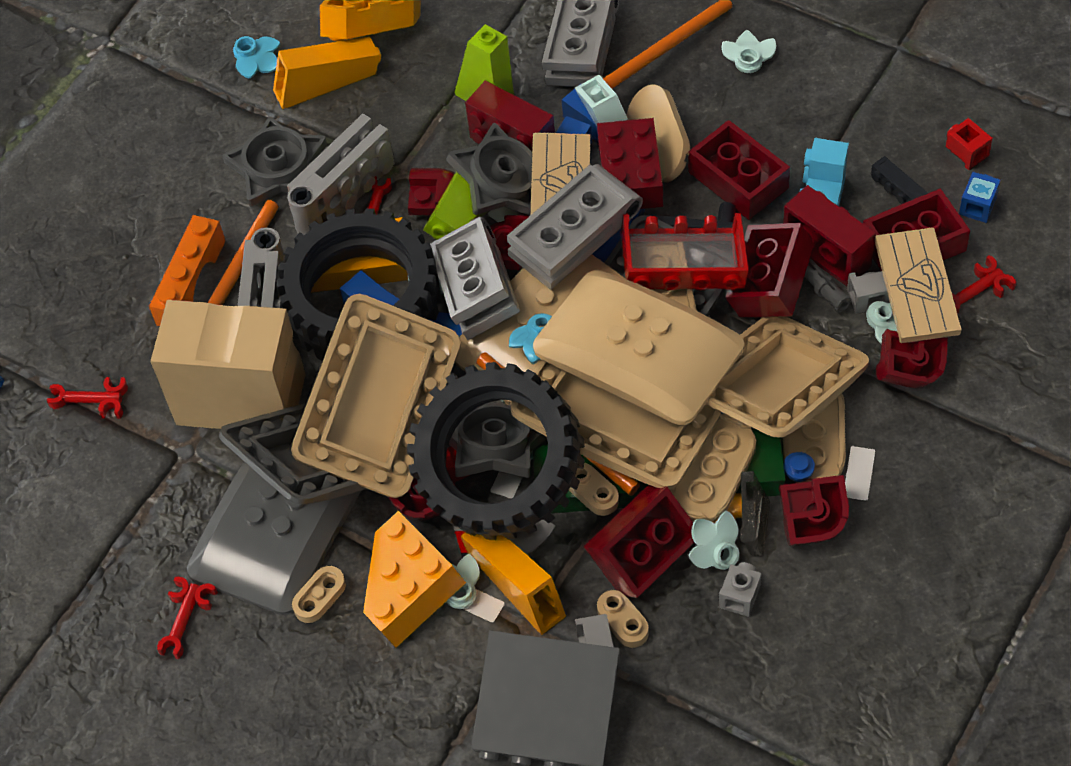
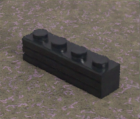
M886 156L872 165V179L884 186L888 193H892L899 203L904 204L928 194L927 191Z

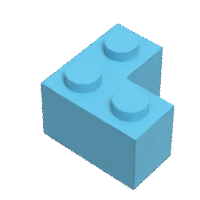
M814 138L812 149L807 148L805 153L803 183H807L806 186L809 185L816 191H821L830 201L839 206L846 178L849 143Z

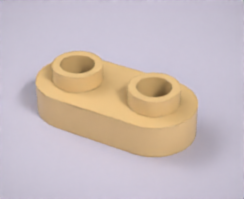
M584 463V469L577 468L575 476L584 474L586 477L579 479L580 483L577 490L570 487L569 491L593 513L601 516L613 513L619 505V494L616 487L595 468ZM601 493H605L608 495L606 498L598 497V495Z
M334 566L320 568L295 595L292 601V608L295 616L304 623L316 622L344 592L346 583L340 569ZM328 583L335 584L332 588H325ZM308 606L315 607L312 611H305Z
M616 590L607 591L599 597L597 601L598 615L607 614L610 631L620 643L630 648L643 645L649 635L648 623L631 601L622 592ZM610 602H617L618 606L612 608L608 604ZM632 624L638 627L633 631L627 629Z

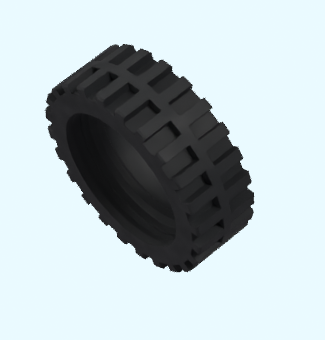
M366 208L365 213L356 214L355 209L346 210V215L336 217L335 213L326 215L327 221L321 224L314 221L308 225L310 231L307 234L303 235L299 232L294 237L295 247H287L283 253L286 263H279L277 271L280 279L276 280L282 308L287 309L294 339L299 338L301 347L305 351L309 352L313 348L316 358L321 361L324 359L339 318L328 316L315 309L310 299V293L314 284L323 273L342 261L356 257L371 256L397 263L407 271L409 286L403 296L392 306L427 320L437 319L439 313L437 303H441V292L431 245L429 242L425 243L424 234L419 229L412 232L410 221L402 218L400 222L396 221L394 213L385 211L384 215L381 216L376 215L375 209Z
M487 362L486 370L481 371L474 365L465 367L466 375L458 378L453 373L446 377L449 384L441 391L435 386L429 392L434 398L428 406L420 404L417 410L422 415L419 424L411 423L409 432L415 436L414 444H407V454L414 459V464L409 465L408 468L410 475L418 481L415 488L428 501L426 504L434 512L470 535L475 536L479 534L486 539L496 540L497 535H503L507 539L517 538V532L522 530L531 534L537 531L535 524L539 521L545 520L549 524L556 517L551 512L559 504L566 508L570 502L566 497L570 487L577 490L580 480L575 475L577 468L584 469L585 459L580 455V448L585 447L584 438L578 432V428L581 426L576 416L571 412V407L546 380L543 381L535 372L529 369L524 372L517 365L507 363L506 368H500L496 362ZM509 400L529 408L543 424L548 441L545 463L534 482L516 497L501 503L478 502L461 493L448 474L446 455L449 441L459 423L473 410L493 401Z

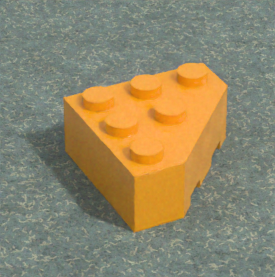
M324 0L320 5V36L329 37L333 41H342L414 26L421 16V0Z
M399 511L375 532L363 613L395 648L466 583L453 565Z

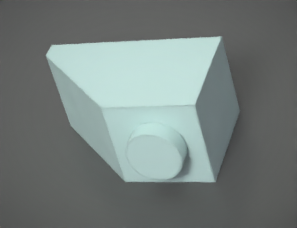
M600 75L575 87L577 94L596 126L597 123L628 120L617 94Z

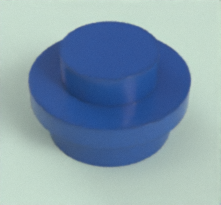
M804 452L789 454L783 464L785 474L794 482L806 481L813 475L815 469L814 460Z

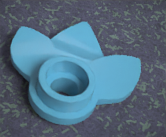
M249 36L239 38L233 47V53L237 59L236 68L238 72L246 78H252L257 71L261 73L275 71L277 57L273 52L280 46V42L275 38L267 36L256 40Z
M544 313L532 316L528 320L527 325L516 328L511 333L509 347L523 348L524 354L530 363H537L540 358L533 351V342L544 328L539 326H545L552 316Z

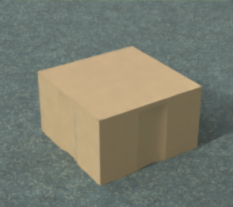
M177 300L166 301L150 362L176 425L221 429L222 426L299 405L305 371L299 351L293 343V330L287 309L257 306H223L204 302Z

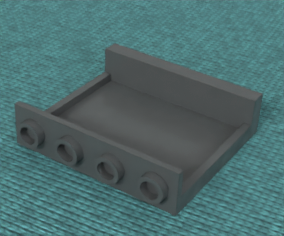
M489 630L471 749L479 752L480 759L498 761L499 755L512 757L511 763L531 766L532 760L542 761L544 766H606L604 762L617 670L622 655L620 648Z

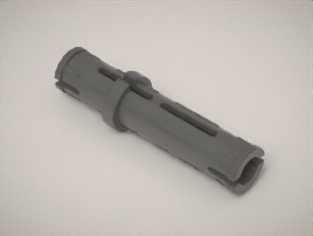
M810 258L804 278L815 288V293L819 297H824L837 312L844 311L850 305L851 298L836 285V280L831 275L824 273Z

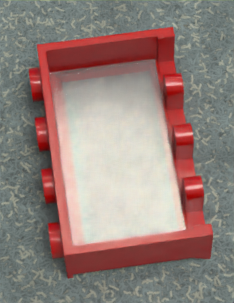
M735 213L732 228H717L716 217L709 215L704 219L703 228H688L686 216L676 217L674 228H658V218L656 216H649L646 218L645 228L629 229V214H623L620 234L622 237L626 280L648 289H666L671 291L677 289L734 290L745 288L749 270L741 213Z

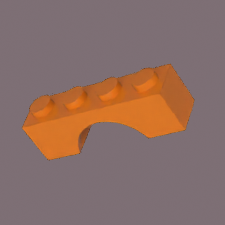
M196 215L192 216L149 305L156 326L161 324L167 300L193 302L196 282L202 268L207 262H216L226 241L220 221Z

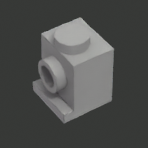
M882 271L876 273L868 272L856 277L855 272L849 273L847 292L856 314L866 312L868 307L876 301L890 303Z
M745 562L739 563L738 566L730 565L723 587L719 592V608L747 617L750 616L761 585V573L757 572L755 566Z
M607 614L575 619L579 643L613 647Z

